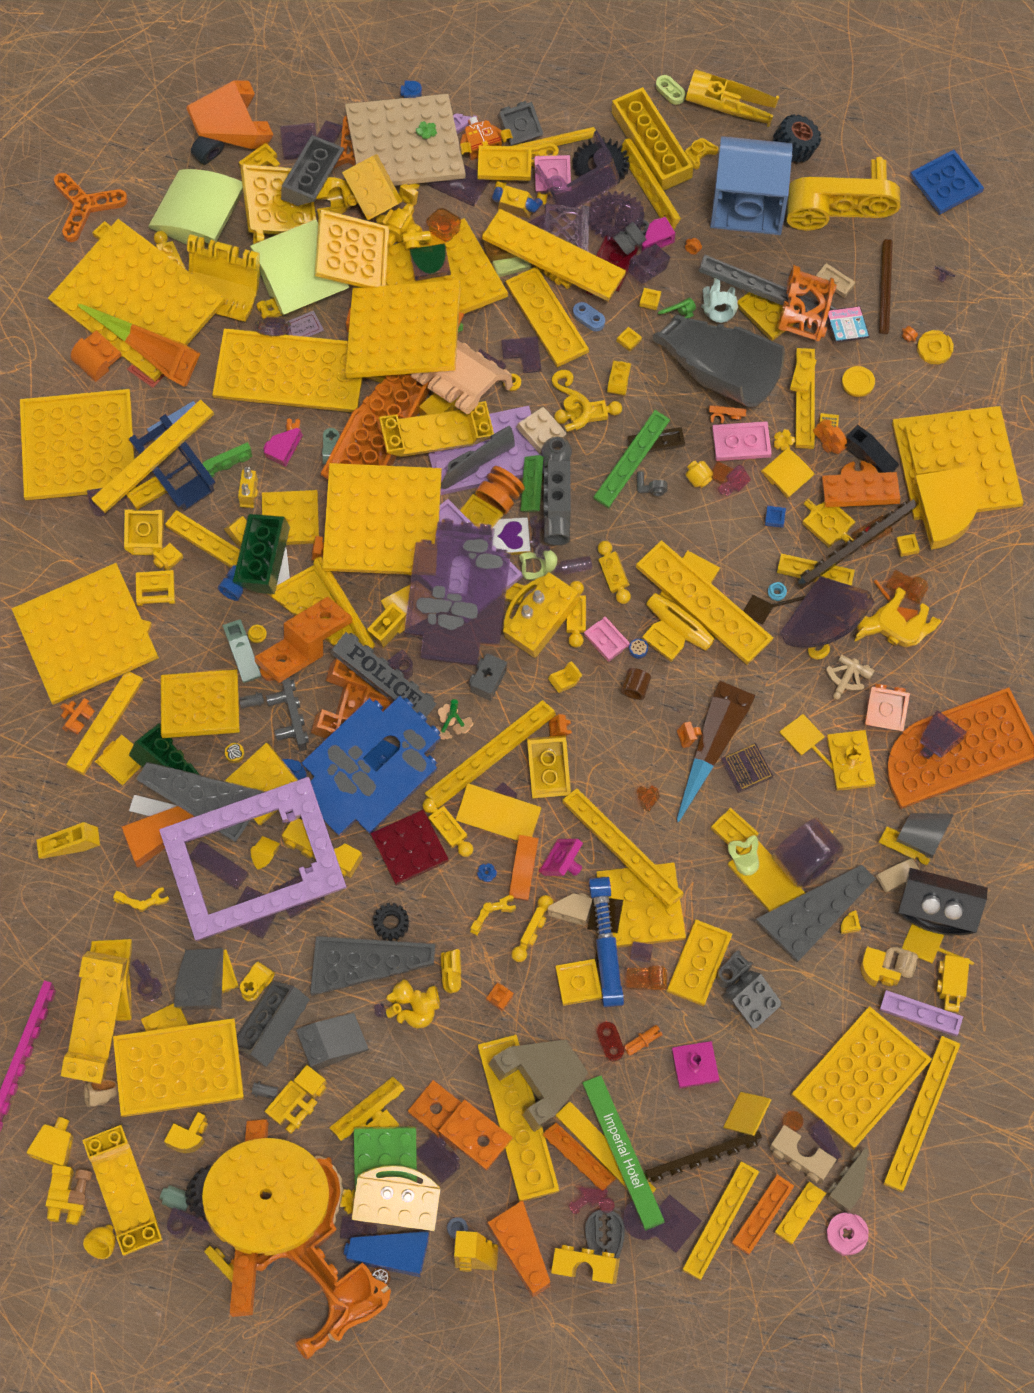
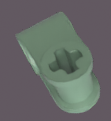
M328 428L323 432V465L326 464L340 437L339 432L335 428Z

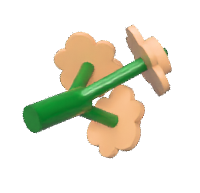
M452 699L450 705L445 704L437 711L440 716V722H445L442 728L436 727L441 734L439 736L443 740L452 738V735L446 729L448 726H452L456 720L458 724L454 725L453 730L457 735L467 733L473 726L470 717L461 719L457 714V699Z

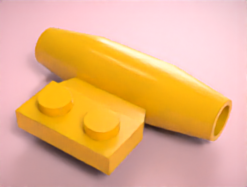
M657 593L653 594L646 605L661 621L654 623L643 635L642 639L670 662L682 651L685 640L705 651L715 641V638L699 621L677 604Z

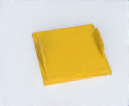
M121 734L103 750V753L95 763L123 786L141 766L129 756L134 744Z

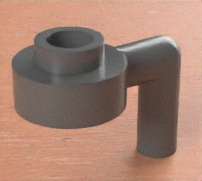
M637 472L638 493L650 492L654 496H662L668 491V483L663 480H654L649 485L644 486V472Z

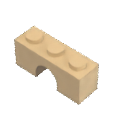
M784 1125L770 1146L769 1150L772 1151V1155L780 1160L784 1159L789 1162V1166L794 1170H801L806 1173V1177L812 1182L822 1184L837 1159L820 1148L811 1157L802 1156L797 1150V1144L802 1136Z

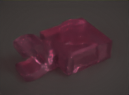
M738 465L726 476L728 482L720 485L718 491L721 495L725 493L728 496L733 490L739 492L749 483L751 479L744 467Z

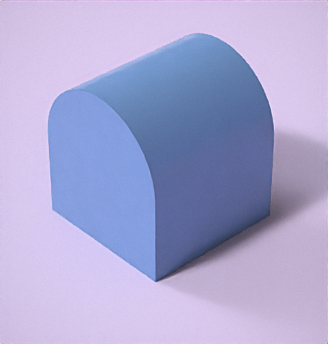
M721 136L710 228L781 235L789 193L792 143Z

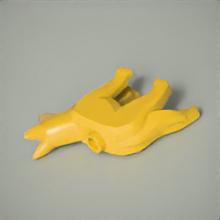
M898 587L894 598L885 606L879 608L872 617L859 613L856 619L859 632L856 634L854 641H858L865 636L881 633L888 638V642L892 645L897 646L898 644L907 648L920 643L928 634L937 629L942 620L932 617L930 622L926 623L929 607L921 603L919 614L906 622L904 617L897 611L906 591Z

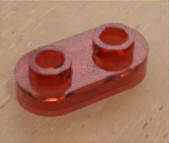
M606 1021L601 1023L597 1028V1037L607 1060L617 1062L624 1055V1046L618 1030L612 1022ZM609 1031L611 1034L609 1036H605L603 1032ZM616 1049L618 1053L612 1055L610 1051Z

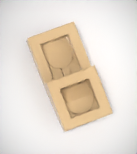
M913 858L881 872L876 877L887 893L905 884L909 868L918 870L919 868Z

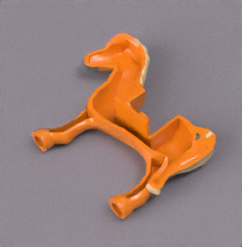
M314 1156L324 1170L329 1188L328 1207L322 1224L314 1231L312 1237L290 1251L268 1256L258 1254L256 1271L262 1272L275 1260L289 1258L303 1269L325 1294L329 1305V1313L325 1324L311 1338H301L295 1343L300 1354L307 1360L317 1350L325 1347L329 1340L336 1343L339 1342L349 1328L366 1322L386 1308L391 1293L388 1285L374 1278L363 1262L337 1282V1269L332 1264L328 1265L324 1260L325 1255L319 1247L337 1230L334 1224L344 1190L342 1177L332 1164L331 1158ZM234 1258L231 1259V1263H232L233 1267H234ZM376 1287L378 1289V1292L373 1294Z

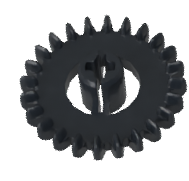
M596 137L595 143H592L591 139H589L588 146L585 142L582 143V148L578 146L577 152H574V158L572 159V168L575 170V175L579 176L578 179L580 181L584 180L585 185L590 183V187L596 185L598 189L601 186L607 188V185L613 187L614 183L619 184L620 179H625V175L628 174V168L630 167V163L627 162L629 161V156H626V150L621 152L622 145L617 148L618 141L611 145V138L605 143L604 137L601 142ZM592 157H593V169H594L596 172L592 171V170L589 168V165H588V161H589ZM609 157L612 159L614 163V166L610 171L608 170Z

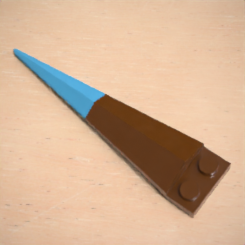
M723 681L719 682L711 700L678 813L677 823L680 822L714 765L747 716L755 699L754 694Z

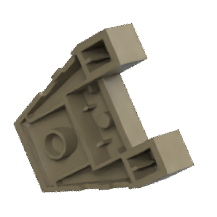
M566 1039L512 1046L494 1056L489 1063L499 1081L519 1070L539 1099L537 1103L527 1108L523 1114V1117L534 1132L551 1122L588 1074V1071Z

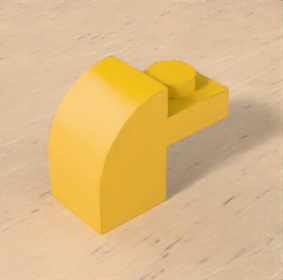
M867 947L861 962V974L864 980L873 987H876L878 981H882L881 983L886 986H897L901 973L882 967L886 952Z
M198 1112L189 1130L173 1124L164 1140L165 1145L180 1153L197 1151L205 1143L203 1137L199 1135L203 1134L208 1126L206 1116Z

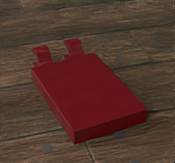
M605 236L596 256L626 270L624 278L616 289L619 292L638 254L639 247L635 246V250L627 255L614 238ZM586 291V294H589V295H592V296H593L592 293Z

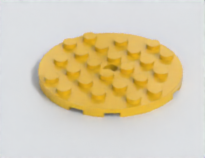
M275 1138L249 1140L232 1147L213 1164L204 1182L203 1209L212 1231L223 1242H227L235 1247L236 1250L247 1254L276 1255L290 1251L306 1242L313 1236L318 1226L322 1224L329 1201L328 1182L324 1170L315 1157L297 1144ZM263 1191L272 1194L271 1198L267 1200L262 1199L260 1195Z

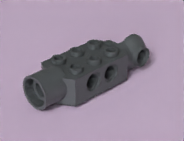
M551 437L542 446V455L544 457V541L549 545L559 546L570 542V457L572 455V447L562 437ZM559 447V448H561V449H560V450H555V449H553V448Z

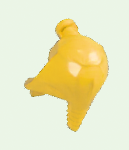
M328 177L316 199H327L331 202V206L317 209L318 218L321 209L343 214L358 203L347 181Z

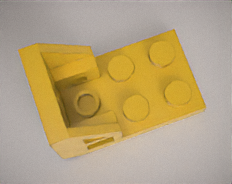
M132 939L92 941L91 952L127 958L116 1021L132 1020L131 981L129 974Z

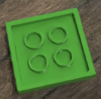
M416 1126L354 1127L355 1190L358 1175L375 1167L399 1165L417 1170ZM382 1171L376 1173L377 1178L394 1176L417 1182L416 1175L403 1171Z

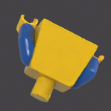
M496 181L492 198L495 202H499L498 210L502 209L508 213L530 219L532 212H536L542 204L547 203L548 194L538 192L537 198L533 200L529 192L506 186V182Z

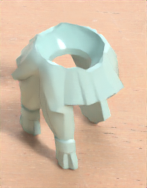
M714 278L711 290L709 286L704 287V304L701 307L704 309L706 316L719 323L727 322L733 318L738 309L735 288L730 287L728 292H720V280ZM726 304L723 312L716 311L714 308L717 305Z

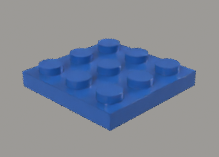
M955 150L910 172L911 179L939 215L980 194L984 190L982 184Z

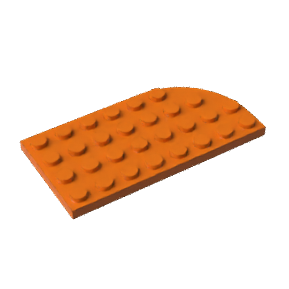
M1009 687L922 719L905 729L891 749L887 767L891 790L900 809L1031 761L1034 759V736ZM928 739L933 742L940 740L938 745L944 755L939 756L923 744L921 740ZM925 749L932 753L928 759L921 754Z

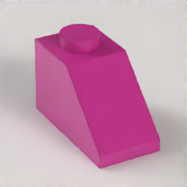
M666 217L655 219L649 224L645 235L647 240L642 244L641 254L645 256L675 242V231Z
M295 428L272 436L270 441H267L264 446L266 458L286 467L303 437L301 430Z

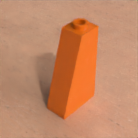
M176 806L122 826L136 867L142 866L165 849L159 829L195 816Z

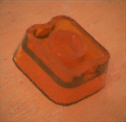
M438 208L427 218L426 224L430 233L448 242L454 235L459 233L461 219L447 209Z

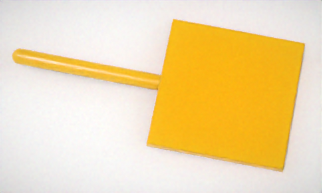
M804 714L779 732L801 756L812 748L833 770L832 763L815 746L825 736Z
M914 924L911 925L902 949L916 953L919 959L931 964L938 951L949 956L961 957L940 948L944 937L943 934L924 930ZM969 960V964L974 965V962Z

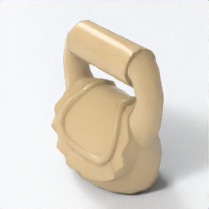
M891 947L886 950L882 967L899 972L902 977L911 978L917 966L918 955L899 947ZM897 952L899 955L895 968L889 969L893 954Z

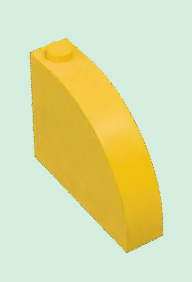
M974 466L915 475L913 487L931 550L942 548L955 542L965 534L972 524L980 500L979 474L975 472Z

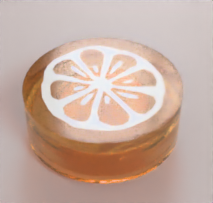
M380 1267L375 1268L371 1272L373 1277L389 1286L391 1276L388 1270Z

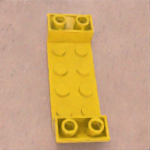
M486 401L478 402V405L469 414L456 410L398 419L397 414L379 417L386 452L400 457L474 446L490 439L491 435L494 434Z
M122 1125L82 1140L112 1220L122 1255H128L162 1241L158 1222Z

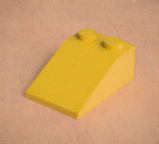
M566 735L527 738L532 798L569 795L571 789Z

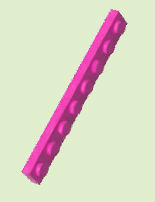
M45 980L0 1089V1132L3 1126L1 1121L4 1114L7 1115L10 1109V1099L17 1092L18 1079L25 1072L26 1065L24 1064L27 1057L30 1058L33 1052L32 1044L34 1039H37L40 1035V1024L47 1017L48 1004L50 1001H53L56 994L53 984Z

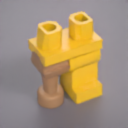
M53 1165L51 1184L45 1205L48 1209V1221L59 1222L62 1212L68 1213L67 1224L78 1226L81 1216H85L86 1182L91 1181L92 1172L76 1170L75 1179L78 1180L75 1190H70L74 1176L73 1169L71 1167Z

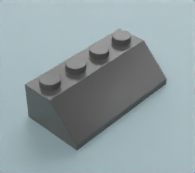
M311 135L282 185L281 199L297 206L314 202L342 155L344 148Z
M272 980L237 1034L239 1054L258 1065L267 1067L273 1060L279 1047L284 1043L289 1031L295 1026L300 1014L306 1009L310 999L295 986Z

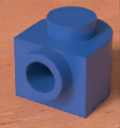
M405 81V85H401V96H404V98L421 97V84L417 81Z

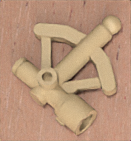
M841 655L838 661L845 664L844 666L833 669L830 666L826 668L830 679L838 685L835 690L836 692L833 694L834 699H840L845 689L849 691L863 690L864 685L860 684L859 674L870 680L875 670L868 665L862 666L859 664V660L855 658L851 660ZM847 669L841 680L834 673ZM854 673L856 684H848Z

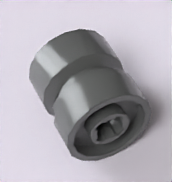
M633 221L625 227L624 232L620 231L613 237L627 255L635 250V245L640 246L647 240Z

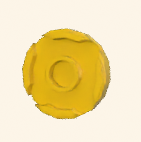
M931 330L925 332L920 337L917 343V352L925 362L939 365L950 359L954 344L948 335L943 334L944 332Z

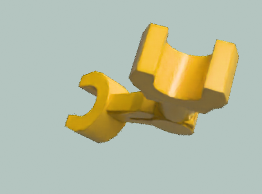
M162 887L158 888L151 895V898L145 901L131 899L119 891L115 892L113 901L119 904H127L143 912L154 904L156 906L166 904L169 901V897L167 896L163 899L159 897L161 893L165 892Z
M508 895L500 899L499 902L485 903L478 919L473 922L470 933L478 936L484 920L493 911L501 910V912L511 913L516 911L515 905H507L508 902L514 901V897Z

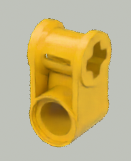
M259 961L256 962L240 984L242 998L248 1002L255 1001L271 983L275 972Z

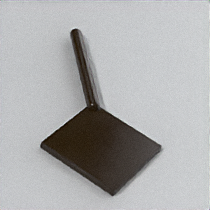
M752 595L743 611L754 621L763 625L773 607L805 600L807 597L801 596L771 604Z

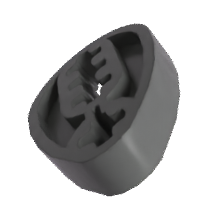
M597 1210L589 1216L586 1222L585 1236L587 1247L594 1250L595 1255L602 1256V1252L606 1251L614 1253V1258H619L624 1242V1222L612 1210ZM603 1214L610 1218L607 1221V1228L611 1229V1231L607 1232V1239H611V1241L606 1246L603 1245V1242L599 1241V1239L603 1238V1232L599 1231L603 1226V1222L599 1221L598 1218H602Z

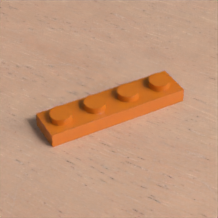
M557 1122L544 1132L543 1136L548 1139L549 1143L554 1145L563 1153L565 1158L578 1167L579 1171L584 1173L596 1187L604 1191L616 1180L602 1164Z
M777 1174L732 1244L747 1255H750L791 1193L794 1185Z

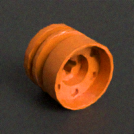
M493 466L491 473H488L486 476L489 482L482 481L475 494L483 501L503 512V515H506L514 505L512 499H518L520 497L519 494L525 490V486L506 469Z

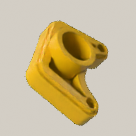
M700 138L694 141L685 150V153L693 164L694 169L697 170L700 168V160L707 154H718V147L706 139Z

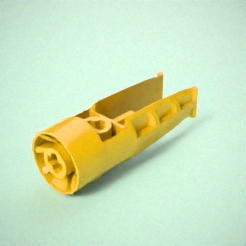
M697 69L694 70L685 98L687 101L723 113L767 123V127H770L773 115L740 102V99L776 108L779 100L778 95L775 98L749 86Z

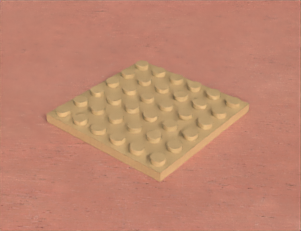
M448 94L345 104L355 164L378 154L394 186L465 178L466 173ZM425 121L426 124L434 123L437 131L436 136H431L428 139H423L422 136H419L416 133V128H419L420 122Z

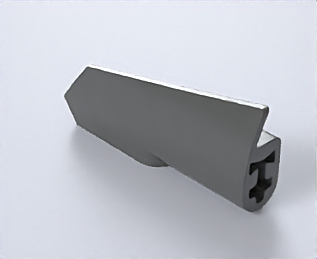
M510 426L503 428L491 435L490 440L476 451H468L450 461L447 468L448 472L441 482V488L447 489L477 472L483 464L515 447L512 428Z

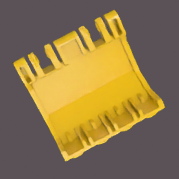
M190 234L187 241L189 272L225 299V303L215 314L246 322L252 312L259 289L260 253L250 252V250L245 249L242 259L239 258V247L215 242L214 240H211L208 249H205V239Z

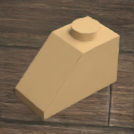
M573 893L550 905L547 916L586 926L593 899L583 893Z

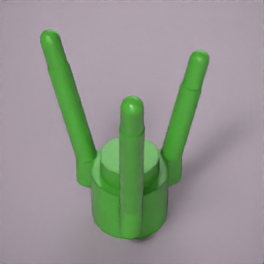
M689 297L676 305L658 311V314L678 309L681 315H686L685 318L689 319L694 316L692 312L696 310V305Z

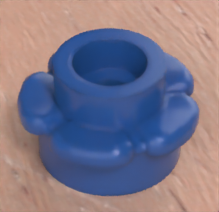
M490 863L482 864L478 868V878L484 882L492 881L497 875V871Z

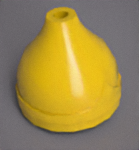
M111 1225L94 1228L85 1236L83 1246L91 1256L97 1259H107L113 1253L116 1239L113 1234L114 1228Z

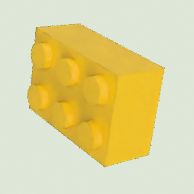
M378 154L342 172L367 220L403 202Z

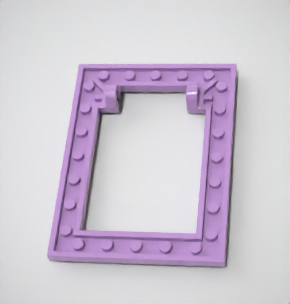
M309 777L159 829L196 941L347 888ZM279 810L283 822H291L299 819L301 816L317 861L312 863V866L309 868H299L302 882L208 914L186 842Z

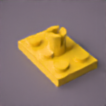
M866 730L827 734L836 791L874 787L876 783Z

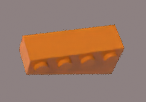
M522 1200L489 1221L488 1229L533 1298L549 1288L551 1282Z

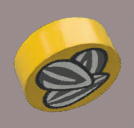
M231 743L225 748V757L229 762L239 763L243 760L245 753L240 744Z

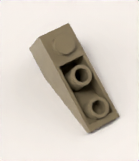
M866 1147L862 1152L859 1150L851 1159L854 1162L850 1168L846 1166L839 1175L842 1178L838 1184L834 1182L828 1190L830 1196L827 1200L847 1214L862 1195L869 1149Z

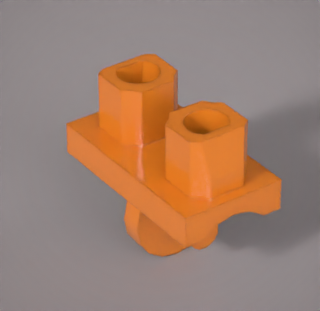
M84 698L76 710L73 709L76 705L74 701H71L69 705L62 703L60 708L63 710V713L60 716L63 719L68 714L71 716L62 727L64 731L67 732L69 729L71 732L79 734L84 724L76 718L80 714L89 720L95 710L87 704L89 702L87 699Z

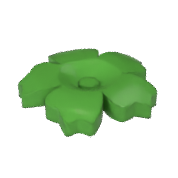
M425 121L420 122L419 128H416V133L422 136L423 139L431 138V136L435 137L437 134L436 125L434 123L426 124Z

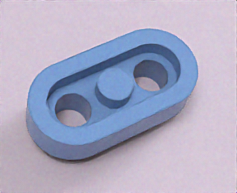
M579 302L574 306L573 316L577 321L592 331H600L604 328L605 317L599 311L585 302Z

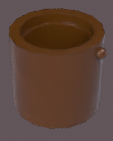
M628 669L621 689L622 694L634 700H643L651 680V675L641 669Z

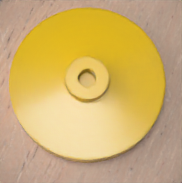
M862 366L849 368L845 371L842 378L844 390L854 397H864L870 394L875 385L873 373Z

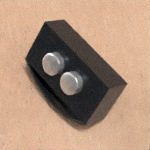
M909 868L898 913L912 924L933 933L943 935L977 933L987 901L988 887Z

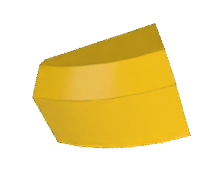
M125 510L124 549L132 555H153L152 552L154 551L160 552L163 545L164 511Z

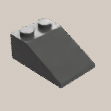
M223 948L185 950L175 985L174 1007L182 1010L221 1009Z
M354 1013L318 1021L296 1030L309 1066L314 1071L369 1050Z

